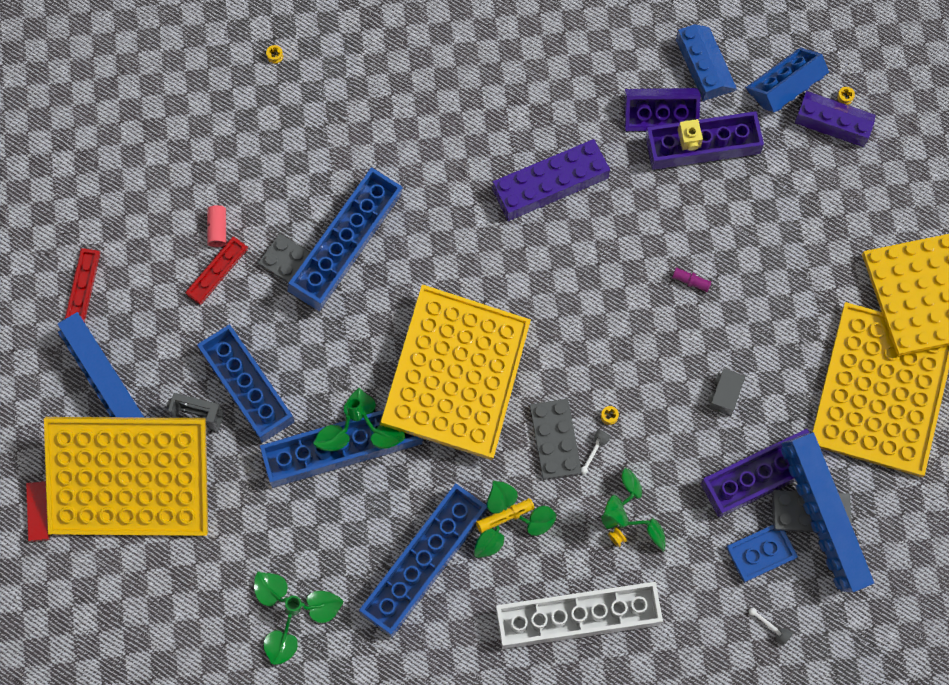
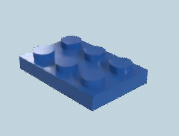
M773 525L726 547L744 583L798 558L785 531H773Z

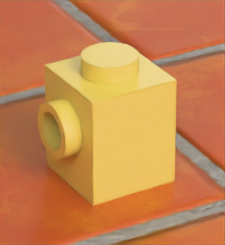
M698 119L680 122L678 134L682 150L688 149L693 151L701 147L703 137Z

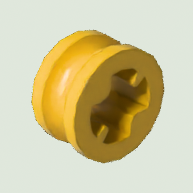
M277 45L268 47L266 51L268 61L273 64L280 63L283 60L281 47ZM278 52V56L272 57L271 53Z
M842 87L837 94L838 102L846 105L851 104L855 97V92L850 87ZM844 93H846V95L849 96L848 99H845V96H843Z
M613 406L605 407L601 413L602 422L606 425H613L617 422L619 417L618 410ZM610 412H613V417L615 418H610L608 420L606 418L607 415L605 413L609 414Z
M615 527L613 529L614 532H609L608 536L617 547H620L621 543H625L627 540L623 533Z

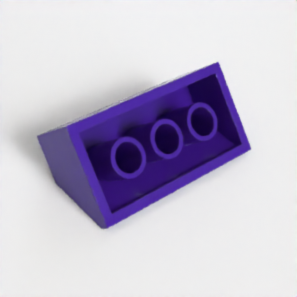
M698 88L625 89V131H646L647 127L699 120L701 95Z
M806 91L795 124L865 147L876 115Z

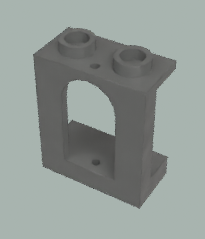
M173 393L172 398H169L167 402V409L171 418H178L180 410L207 417L206 422L210 430L219 432L224 416L219 404L178 393Z

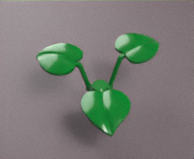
M358 388L349 397L344 406L346 416L344 429L338 425L326 426L318 433L313 444L315 447L325 451H336L345 447L350 441L349 435L346 434L350 419L360 421L364 418L374 433L371 436L372 444L380 449L391 448L401 443L405 439V434L403 431L382 425L375 429L367 414L374 412L376 403L372 397L367 395L361 388Z
M625 467L622 470V482L630 492V495L623 502L616 495H612L606 504L604 514L601 516L602 523L607 529L617 525L621 528L628 525L645 524L647 525V532L650 538L662 552H665V534L657 520L652 518L649 521L628 522L623 506L634 496L637 499L641 498L642 487L636 475Z
M492 481V488L486 503L487 509L492 515L494 513H501L503 510L506 511L508 507L515 504L518 497L515 488L505 482ZM539 506L532 511L530 520L525 519L521 515L518 519L528 524L527 532L529 534L538 536L544 534L553 526L556 514L549 506ZM499 525L495 526V530L491 528L481 533L474 548V556L476 558L494 555L502 548L504 535L498 533L500 530Z
M257 572L254 581V591L258 601L267 607L274 606L277 600L280 603H285V612L288 614L284 633L275 630L265 637L264 651L271 664H283L296 653L298 647L297 638L294 635H287L291 617L297 615L301 608L310 610L309 615L313 621L327 623L336 616L344 601L339 596L327 591H314L307 597L308 606L305 603H301L300 598L294 595L281 599L287 594L288 590L285 579L277 574Z

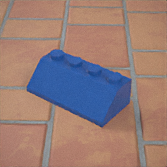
M694 24L679 29L676 42L694 83L700 92L702 101L736 91L737 87L710 27Z
M800 47L749 84L746 90L763 109L774 113L781 110L788 102L793 101L800 93L808 90L815 82L823 79L829 73V70L821 53Z

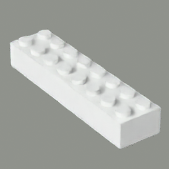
M656 582L496 605L502 649L659 626L663 622Z

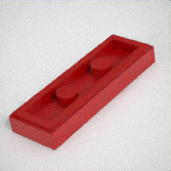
M46 481L26 483L28 541H48L50 537L48 534Z

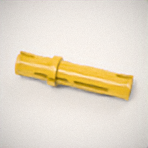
M528 498L508 507L506 511L503 510L501 513H494L476 521V526L479 532L483 533L513 518L516 520L520 515L531 510L533 511L535 509L534 504Z

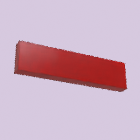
M233 236L185 292L186 295L199 305H202L247 252L248 246Z
M85 248L80 250L65 319L78 312L85 323L101 254L98 250Z

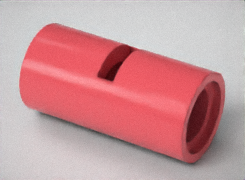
M219 205L210 206L207 208V245L223 247L226 245V208Z

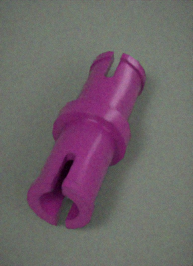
M676 267L672 276L673 279L686 283L688 287L693 286L705 292H708L711 281L696 276L694 272L691 274Z

